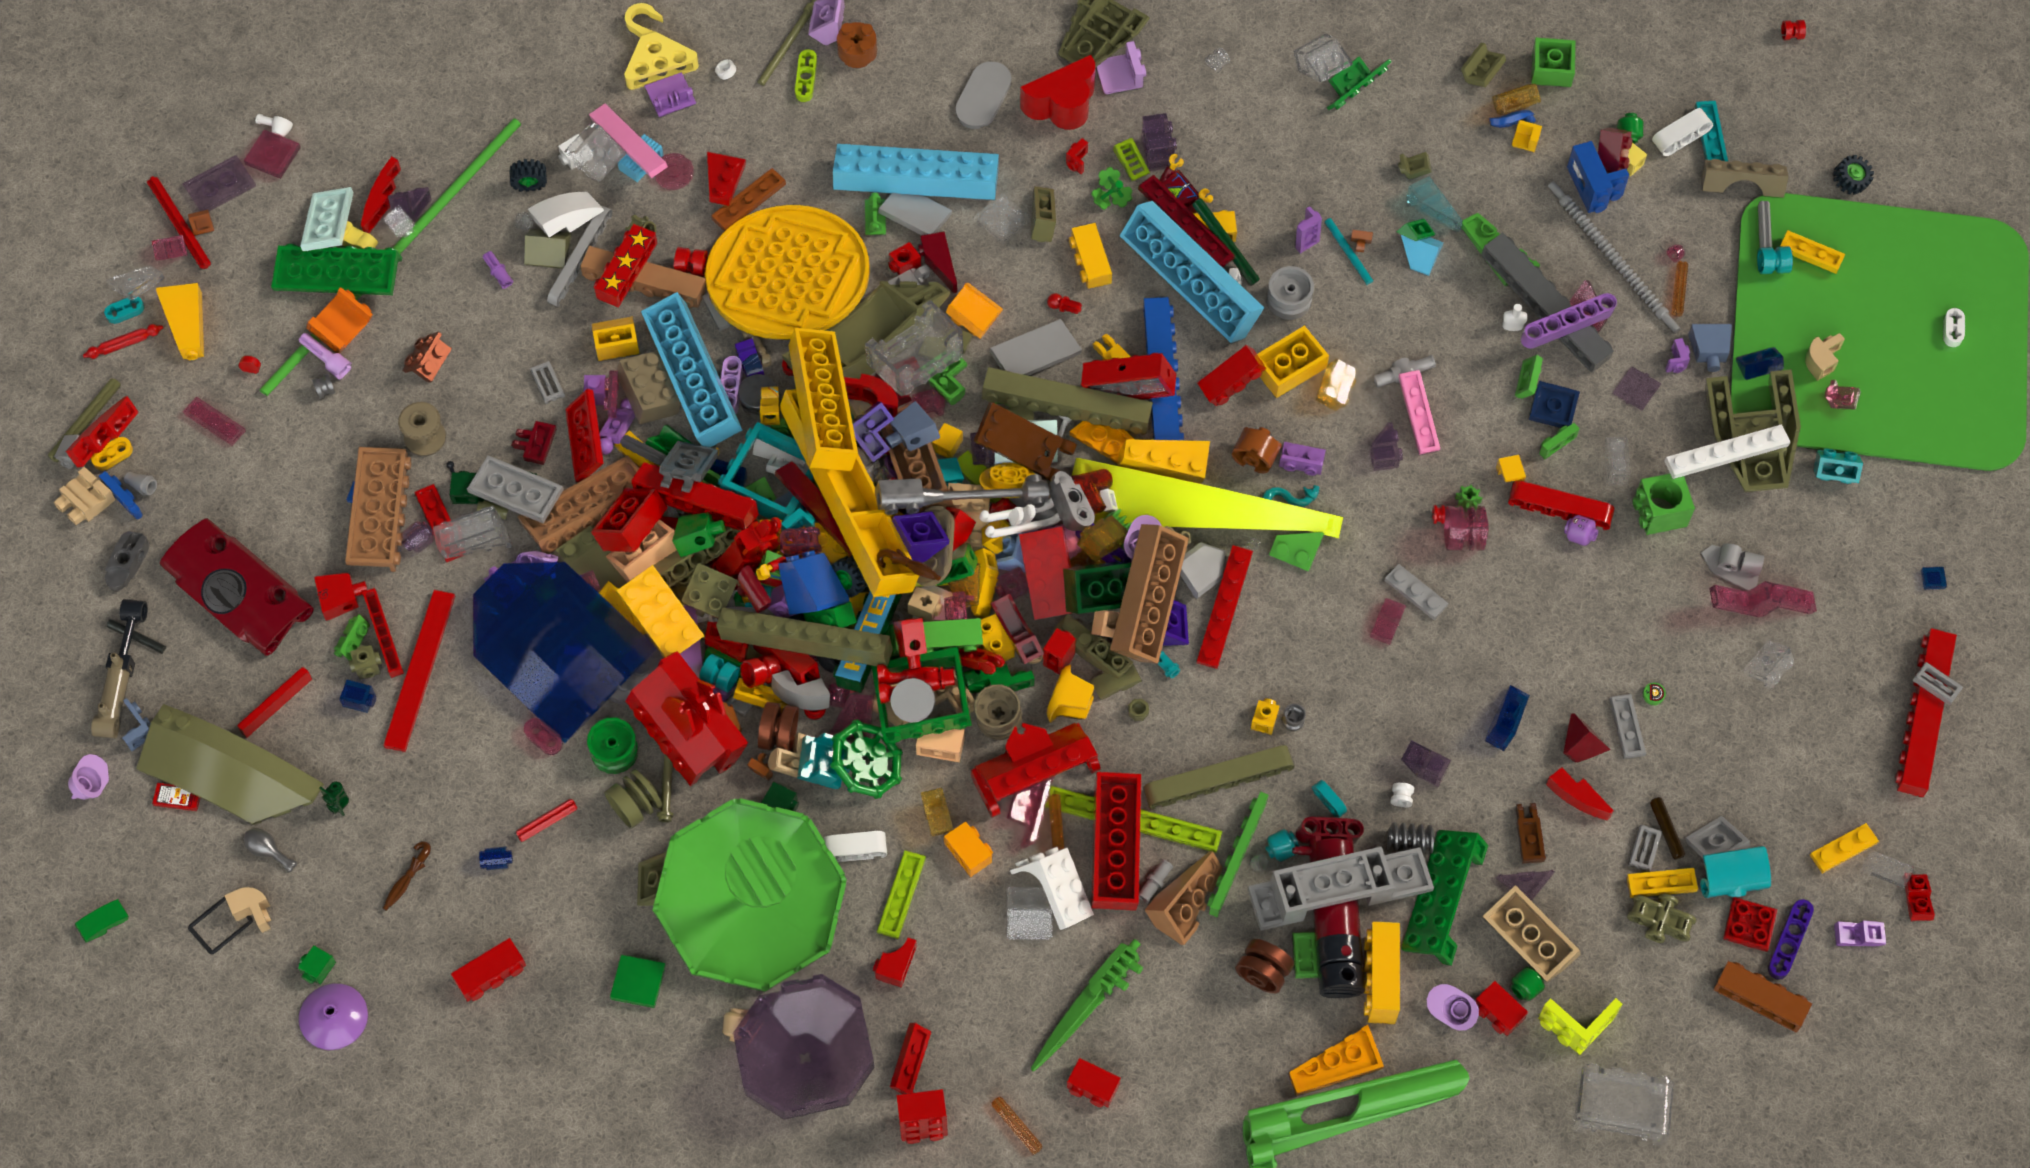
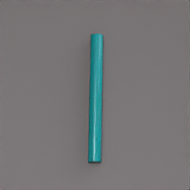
M1328 218L1325 221L1326 226L1366 285L1372 283L1373 279L1332 218Z

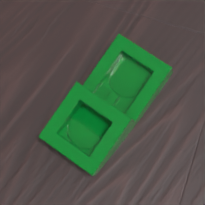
M116 899L81 918L75 923V927L85 943L106 934L107 929L124 923L128 920L129 916L120 901Z

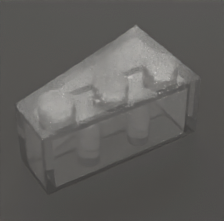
M494 506L482 508L479 511L462 515L460 518L443 522L433 527L437 549L444 558L472 554V550L485 548L487 552L492 551V547L505 545L506 548L512 547L508 526Z

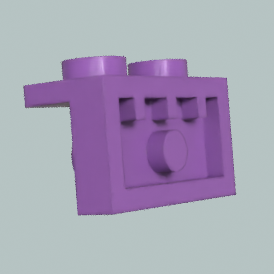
M1310 206L1306 208L1305 220H1302L1297 226L1295 248L1300 254L1320 242L1322 218Z
M1284 442L1279 467H1283L1287 471H1304L1305 474L1311 476L1321 475L1326 450Z

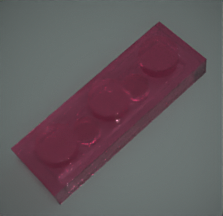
M198 397L183 411L185 416L231 446L246 432L244 427Z

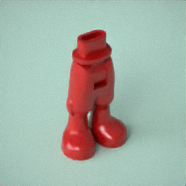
M877 664L881 704L891 701L892 691L896 686L890 685L898 684L905 679H921L929 684L933 691L943 690L945 686L955 685L953 669L943 670V667H940L939 670L938 667H919L905 669L902 672H890L885 664Z

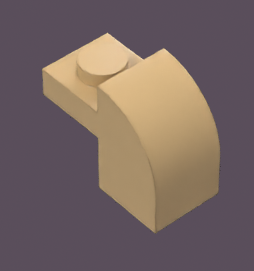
M1840 333L1833 337L1828 336L1823 341L1816 337L1810 345L1805 362L1808 370L1817 381L1834 372L1839 362L1833 353L1841 349L1845 340Z
M245 887L224 895L236 921L253 914L262 933L270 929L268 922L271 921V918L266 909L270 907V904L262 892L255 888Z

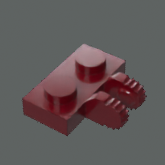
M535 421L532 431L517 429L515 435L520 438L529 439V441L514 440L511 446L525 451L523 455L524 461L544 465L557 430L556 425Z

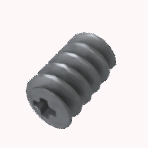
M1392 822L1388 829L1387 850H1389L1391 844H1394L1395 850H1398L1402 844L1404 851L1408 849L1409 845H1412V849L1421 846L1422 853H1425L1427 847H1430V851L1433 853L1434 831L1432 825H1428L1425 831L1422 824H1419L1416 830L1414 824L1410 823L1407 829L1405 823H1401L1398 829L1396 822Z

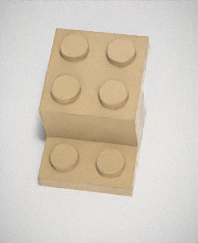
M949 483L948 491L984 490L981 485ZM990 498L952 500L954 506L951 508L961 509L976 521L972 533L965 543H969L974 552L981 548L986 549L982 545L981 529L988 525L989 522H982L979 519V515L983 510L989 512Z

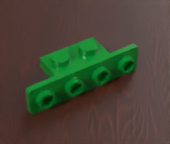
M1360 56L1354 59L1328 80L1340 97L1326 108L1328 110L1334 107L1336 110L1346 104L1345 99L1347 97L1353 98L1360 92L1359 88L1362 85L1367 87L1374 81L1373 77L1376 74L1380 76L1388 70L1387 65L1392 61L1388 59L1370 71Z

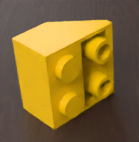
M633 316L592 324L598 361L640 354Z

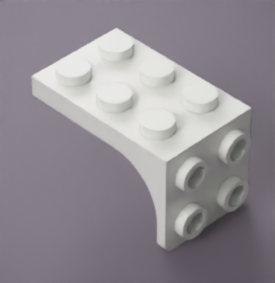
M1058 847L1045 851V856L1042 852L1029 857L1030 862L1028 859L1015 863L1016 868L1010 870L1011 874L1026 871L1038 878L1044 888L1060 930L1094 915L1068 848L1058 850Z

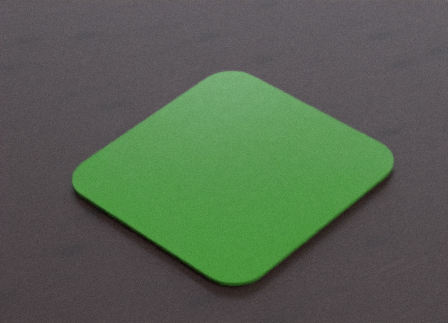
M1785 193L1784 198L1762 195L1754 199L1746 207L1740 223L1730 393L1733 414L1772 410L1768 385L1770 371L1792 369L1801 425L1797 447L1820 450L1833 449L1843 453L1849 451L1859 455L1985 471L1999 470L2009 466L2020 456L2026 443L2029 253L2023 238L2009 225L1990 218ZM1769 201L1771 238L1774 250L1780 247L1787 230L1844 253L1845 256L1837 274L1794 256L1790 273L1778 274L1774 270L1772 274H1760L1757 266V254L1760 248L1759 202ZM1952 308L1960 309L1965 315V336L1962 343L1957 347H1950L1943 340L1944 317L1947 311ZM1952 316L1953 324H1956L1957 320L1955 316ZM1953 331L1951 335L1953 336V339H1957L1955 337V331ZM1840 333L1845 340L1841 349L1833 353L1839 362L1834 372L1817 381L1808 370L1805 362L1810 345L1816 337L1823 341L1828 336L1833 337Z

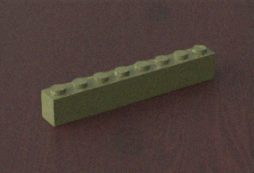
M990 367L987 369L982 389V399L988 402L1003 403L1010 407L1024 406L1030 411H1040L1052 416L1059 415L1072 420L1087 421L1094 425L1101 424L1110 426L1113 429L1129 430L1136 434H1146L1153 402Z
M724 607L716 625L719 635L723 640L872 666L885 664L888 667L893 651L888 635Z

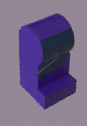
M753 339L736 343V355L741 360L742 369L746 377L756 374L764 375Z

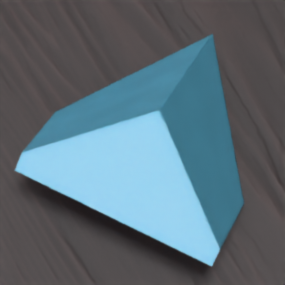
M1401 235L1410 269L1429 276L1444 242L1433 238L1414 241Z

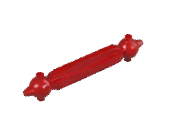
M151 324L147 329L140 328L105 341L98 347H89L87 352L83 354V357L96 359L99 354L106 355L144 341L149 335L152 337L157 336L159 331L163 329V326Z

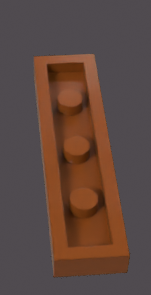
M771 168L735 196L729 206L724 205L712 214V220L723 231H726L731 225L747 216L784 187L786 180Z

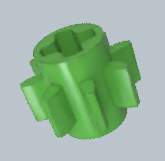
M1471 484L1465 488L1461 486L1460 493H1456L1455 499L1459 500L1457 507L1464 508L1465 512L1468 509L1476 511L1477 504L1482 502V497L1478 496L1480 489L1476 490Z

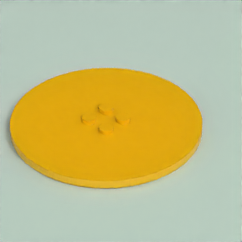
M803 205L770 207L756 211L738 220L717 239L708 255L705 268L707 292L717 312L737 329L768 339H791L794 328L827 330L846 318L859 304L868 286L870 275L867 249L856 230L835 214Z

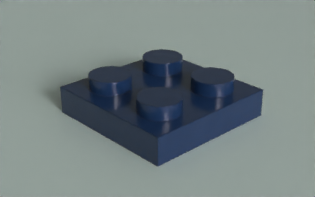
M1539 381L1529 420L1558 428L1570 426L1573 421L1580 391Z

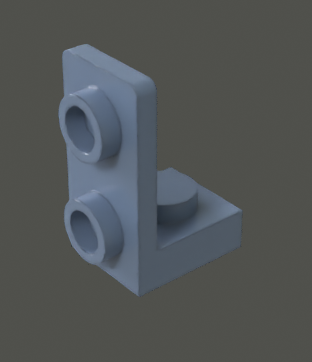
M125 698L123 700L125 705L140 724L139 727L129 730L122 737L129 749L134 751L145 743L151 723L147 717L141 718L139 714L142 711L135 701L130 703Z

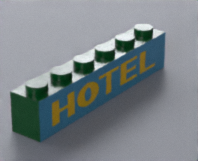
M871 591L869 594L866 593L863 600L864 607L862 611L857 613V623L853 630L886 635L902 594L873 597ZM841 660L840 664L835 666L833 673L837 687L862 693L872 667L867 664Z

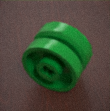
M606 718L598 721L591 728L587 736V746L594 765L600 771L608 774L622 773L633 766L638 757L639 747L633 728L626 721L619 718Z

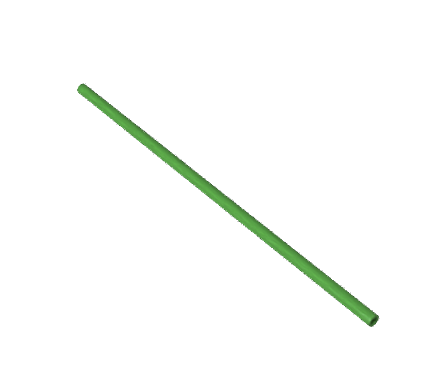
M513 118L392 248L401 254L521 126V123ZM354 294L356 300H358L363 295ZM314 334L310 335L318 342L320 341ZM301 344L259 389L260 392L268 396L308 354L309 350Z

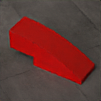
M1563 767L1548 778L1546 785L1571 806L1603 820L1611 818L1614 810L1584 778L1577 783Z

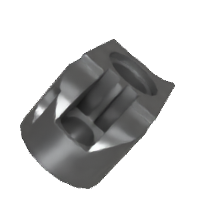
M1056 472L1051 478L1050 485L1052 489L1049 493L1060 520L1062 519L1064 526L1071 531H1084L1088 529L1095 521V515L1080 484L1075 485L1072 477L1066 472Z
M130 531L121 535L105 568L107 572L104 578L111 590L119 591L128 585L130 579L134 578L149 551V542L146 536Z

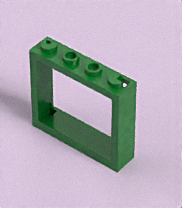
M957 647L920 654L922 667H938L940 669V667L948 668L955 666L963 713L890 727L886 703L881 704L877 666L871 665L881 730L885 743H897L903 739H916L923 735L941 734L947 730H961L967 726H972L961 659ZM907 657L890 660L887 668L890 672H902L905 669H909Z

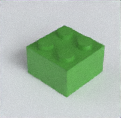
M1536 37L1532 50L1531 84L1571 87L1575 75L1576 40Z

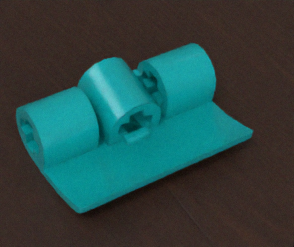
M1764 846L1703 855L1707 877L1701 879L1700 888L1705 898L1723 895L1741 897L1745 896L1746 892L1768 889L1771 886L1770 863L1767 849Z

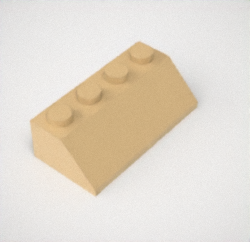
M1516 885L1483 915V918L1546 982L1564 971L1581 955L1580 950Z

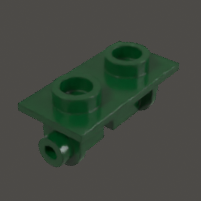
M338 781L332 782L326 790L320 786L319 789L323 795L321 798L327 803L325 806L333 814L339 812L344 816L343 809L349 803V798L342 784Z

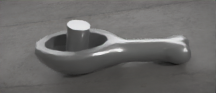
M258 828L246 831L243 838L244 844L252 854L260 857L274 858L284 866L287 872H292L293 868L297 866L296 861L287 858L279 852L273 837L268 832Z

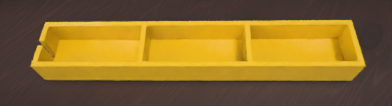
M796 389L785 390L779 409L873 597L913 592L919 575L902 564H892L893 561L886 556L883 558V561L886 563L885 568L879 566L877 562V554L884 548L895 552L896 549H900L905 557L911 560L912 558L890 515L885 514V510L878 509L875 486L859 455H857L852 471L811 468L809 466Z

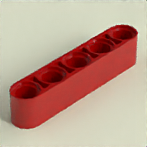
M1524 481L1513 482L1508 500L1510 506H1520V509L1532 512L1534 510L1540 511V514L1552 517L1559 516L1567 521L1576 515H1580L1594 520L1596 527H1602L1603 530L1610 529L1615 510L1613 505L1606 502Z

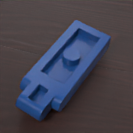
M106 471L100 474L101 482L112 491L113 496L135 519L142 518L141 510L133 501L135 499L128 489L123 490L120 487L122 484L115 475L111 477Z

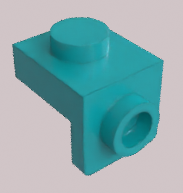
M801 508L797 509L793 514L787 515L781 523L782 535L787 539L803 526L809 532H815L814 517L809 512L805 513Z

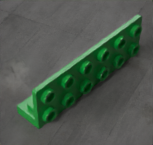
M1438 830L1433 853H1431L1427 864L1434 889L1431 892L1418 894L1401 947L1403 951L1435 955L1442 964L1452 966L1458 945L1449 936V932L1471 861L1474 864L1483 865L1488 849V844L1478 833Z

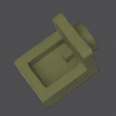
M1427 152L1409 158L1404 153L1399 155L1401 161L1398 163L1399 170L1408 179H1414L1432 172Z

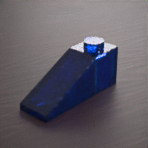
M1512 685L1509 686L1489 727L1485 742L1505 751L1516 735L1530 695Z

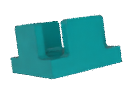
M823 733L817 738L808 735L803 737L797 779L832 789L841 788V778L830 767L832 763L833 735ZM843 749L841 751V760H844Z

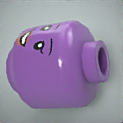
M1576 515L1567 521L1564 533L1567 534L1569 541L1587 546L1591 541L1594 542L1596 540L1598 529H1596L1594 520Z

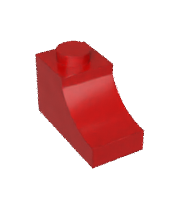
M907 938L904 945L897 951L888 954L883 952L881 959L877 958L873 967L876 980L902 988L917 948V941Z

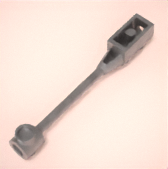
M1038 474L1027 476L1021 488L946 492L923 488L921 478L879 480L875 488V496L878 509L885 510L887 515L898 513V509H906L908 514H915L919 512V508L942 502L943 500L1022 497L1025 503H1031L1034 508H1040L1044 506V502L1048 501L1049 487L1047 481H1042L1041 475Z

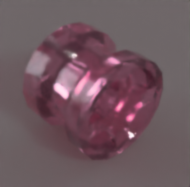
M836 683L830 684L828 688L830 692L829 706L845 708L847 706L846 697L849 696L850 690L837 687Z

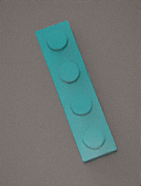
M1716 101L1696 102L1695 109L1701 108L1713 123L1712 129L1701 136L1705 160L1719 159L1728 162Z

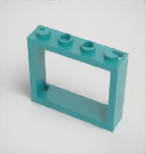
M757 422L753 429L749 428L745 436L746 442L744 444L740 443L736 451V459L732 458L727 466L728 472L726 475H721L718 484L721 485L720 488L723 490H730L735 494L755 500L758 514L770 520L774 517L783 520L787 515L793 514L801 505L794 495L785 508L731 482L756 439L805 461L795 439ZM808 469L805 475L814 483L815 479L810 469Z

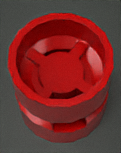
M677 247L674 257V270L685 273L690 272L692 275L704 277L708 258L707 251L695 249L691 252L689 248Z
M773 654L745 660L741 663L740 667L742 680L748 688L761 686L764 683H772V675L781 672L780 662Z

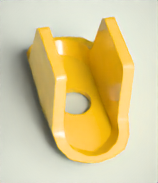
M1071 664L1062 669L1049 701L1046 714L1050 723L1058 716L1086 719L1092 705L1094 685L1071 673Z

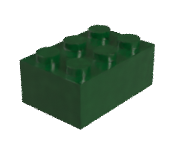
M1117 561L1063 568L1066 612L1082 614L1121 608L1132 563Z

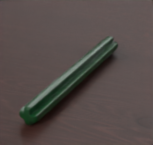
M1203 199L1196 200L1192 204L1194 209L1210 231L1235 255L1232 261L1251 286L1257 283L1260 278Z

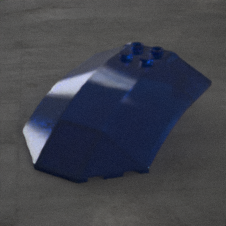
M566 562L503 563L473 594V656L565 744L657 650L645 636Z

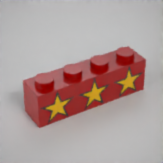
M633 224L631 229L625 232L623 242L620 246L616 247L614 257L611 262H607L603 275L594 284L597 299L619 308L658 244L655 232Z

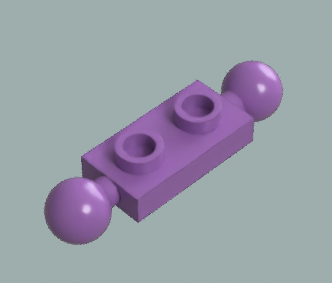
M627 398L621 401V409H613L599 433L602 455L611 453L613 443L620 444V440L635 418L634 411Z

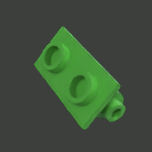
M872 193L869 199H865V235H886V217L878 213L879 207L885 202V199H881L878 193Z
M360 614L349 619L343 632L347 636L340 637L337 645L334 647V655L338 657L343 655L347 660L352 659L350 651L360 646L370 627V624Z

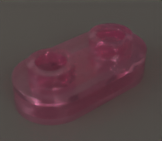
M532 718L525 723L524 733L527 739L547 755H555L560 752L563 746L560 735L539 718ZM534 729L540 730L537 734H533L532 731ZM550 742H555V746L548 747V744Z

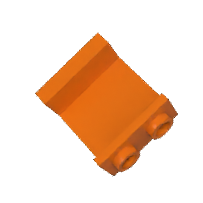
M340 287L337 295L317 317L313 316L309 320L306 329L335 353H341L371 321L373 314L366 304H360L355 299L352 292Z

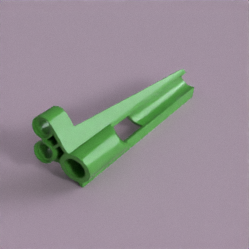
M1456 1059L1248 1110V1115L1243 1120V1139L1246 1145L1249 1167L1275 1168L1277 1167L1275 1155L1459 1095L1468 1084L1469 1074ZM1356 1094L1359 1095L1357 1107L1349 1116L1312 1125L1306 1124L1301 1120L1303 1111L1311 1105Z

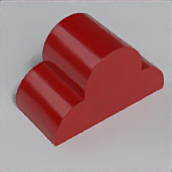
M1092 55L1021 86L1020 109L1022 112L1034 120L1050 118L1054 125L1065 130L1077 129L1084 125L1089 116V99L1093 95L1095 88V61Z

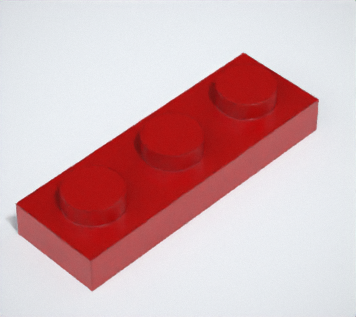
M909 1023L890 1083V1088L901 1094L913 1093L931 1035V1031L917 1023Z

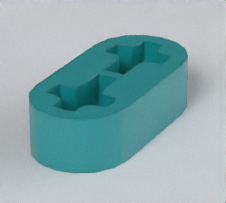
M130 296L108 305L105 308L104 314L108 322L117 324L140 315L145 307L140 297ZM136 303L137 308L133 309L131 304ZM116 311L117 316L113 317L112 312Z
M1320 780L1312 786L1314 794L1335 818H1340L1347 812L1343 801L1325 781Z

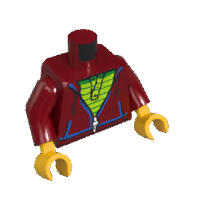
M1172 154L1169 158L1171 165L1166 167L1159 180L1193 214L1197 213L1192 204L1200 198L1206 203H1211L1213 196L1208 195L1205 198L1210 192L1208 189L1204 188L1198 192L1180 170H1175L1176 167H1181L1184 161L1180 158L1175 164V159L1178 155Z

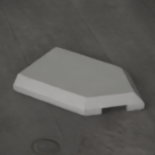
M1200 542L1185 553L1180 576L1196 599L1222 580L1225 571L1226 550Z

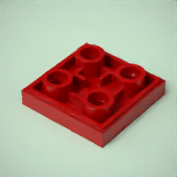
M1733 897L1723 940L1768 952L1778 909Z

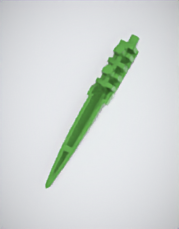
M1133 939L1129 945L1121 943L1089 980L1087 986L1063 1015L1042 1047L1031 1067L1033 1072L1046 1062L1082 1025L1095 1008L1105 999L1104 992L1111 995L1114 986L1123 991L1127 990L1129 983L1121 978H1126V972L1129 969L1137 974L1142 972L1143 966L1138 964L1140 959L1136 952L1141 944L1136 939Z

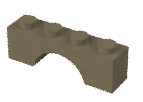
M1712 159L1705 160L1701 185L1702 191L1723 193L1730 184L1740 180H1748L1756 183L1761 188L1763 196L1784 198L1789 176L1787 166L1780 164L1765 165L1759 162L1742 163L1740 161L1727 162Z

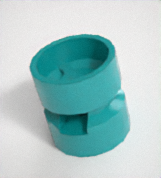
M1789 246L1777 247L1775 250L1772 247L1759 248L1757 254L1759 273L1772 274L1774 270L1778 274L1790 273L1793 266L1791 248Z
M711 654L705 660L700 670L699 679L710 684L715 683L716 688L728 693L734 687L739 677L740 667L730 662L724 664L722 658Z

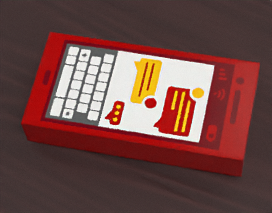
M157 783L152 804L159 807L197 811L200 797L171 784Z

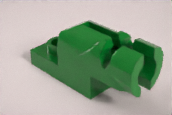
M1006 662L1001 668L997 667L996 672L992 675L985 674L981 669L980 674H977L974 669L963 672L964 682L970 693L981 692L984 688L991 685H1004L1010 687L1014 692L1035 686V677L1032 671H1020L1011 676Z

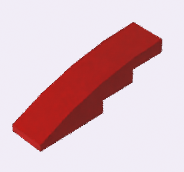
M392 156L379 173L369 193L361 220L363 232L370 233L391 207L388 198L396 189L393 179L401 171L398 159Z
M124 396L109 408L66 450V453L77 468L83 467L94 453H100L111 439L118 438L139 413L129 397Z

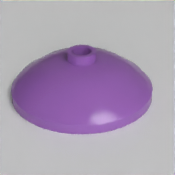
M337 983L324 985L314 990L305 999L299 1012V1026L303 1036L313 1046L324 1050H337L352 1044L364 1031L368 1019L367 1005L361 994L348 985ZM334 1009L333 1014L327 1015L328 1010Z

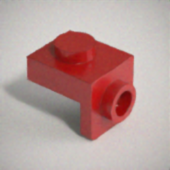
M1083 138L1077 143H1073L1066 153L1068 168L1080 174L1084 172V162L1081 159L1088 153V142Z

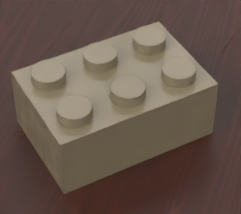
M658 351L619 360L616 375L639 424L671 417L679 413L681 402Z

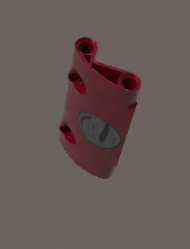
M208 518L201 520L182 534L160 560V566L176 579L175 583L238 638L244 642L251 643L265 656H269L277 649L295 622L306 621L314 611V608L298 595L295 588L235 537L227 535Z

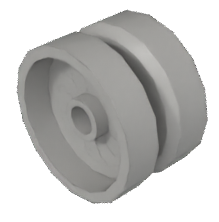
M1293 266L1283 267L1274 272L1269 280L1267 293L1269 310L1275 316L1287 320H1294L1304 316L1309 311L1314 291L1312 277L1305 270Z

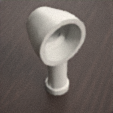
M257 114L255 119L257 124L272 126V134L280 138H284L293 126L292 122L279 116L270 118Z

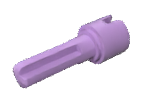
M303 333L299 338V343L325 363V369L337 379H342L351 370V362L340 353L333 354L308 333Z

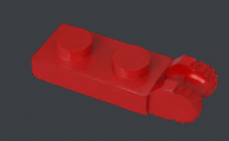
M979 648L973 652H964V649L958 650L962 666L975 670L981 669L985 674L992 675L996 672L997 667L1001 668L1005 664L1001 655Z

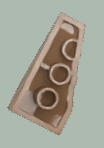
M1209 851L1162 890L1145 909L1153 925L1181 945H1185L1197 930L1199 922L1195 921L1199 910L1205 911L1207 904L1204 903L1207 892H1213L1223 869L1213 851Z

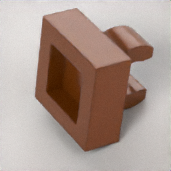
M209 210L188 214L194 235L214 231Z
M1352 230L1351 241L1357 242L1356 252H1364L1365 243L1371 244L1373 232Z
M762 752L758 756V761L751 758L747 766L751 771L769 781L773 776V772L769 769L768 763H763L766 755Z

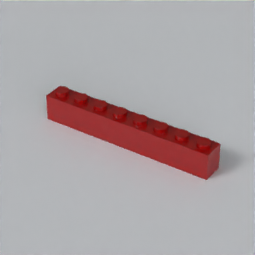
M1931 628L1928 634L1922 637L1920 647L1924 649L1923 654H1919L1917 666L1921 669L1927 662L1949 677L1957 635ZM1925 671V673H1927L1928 675H1930V676L1933 677L1934 679H1937L1936 677H1934L1933 675H1931L1930 673H1928L1927 671ZM1913 681V685L1916 686V692H1912L1909 705H1913L1912 712H1908L1906 724L1909 725V729L1903 735L1902 744L1906 745L1905 750H1902L1899 756L1898 763L1902 764L1901 770H1898L1896 773L1895 783H1898L1897 791L1923 798L1929 790L1945 702Z

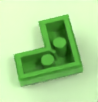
M952 350L925 371L922 377L950 405H955L964 397L965 388L954 377L967 367V362Z

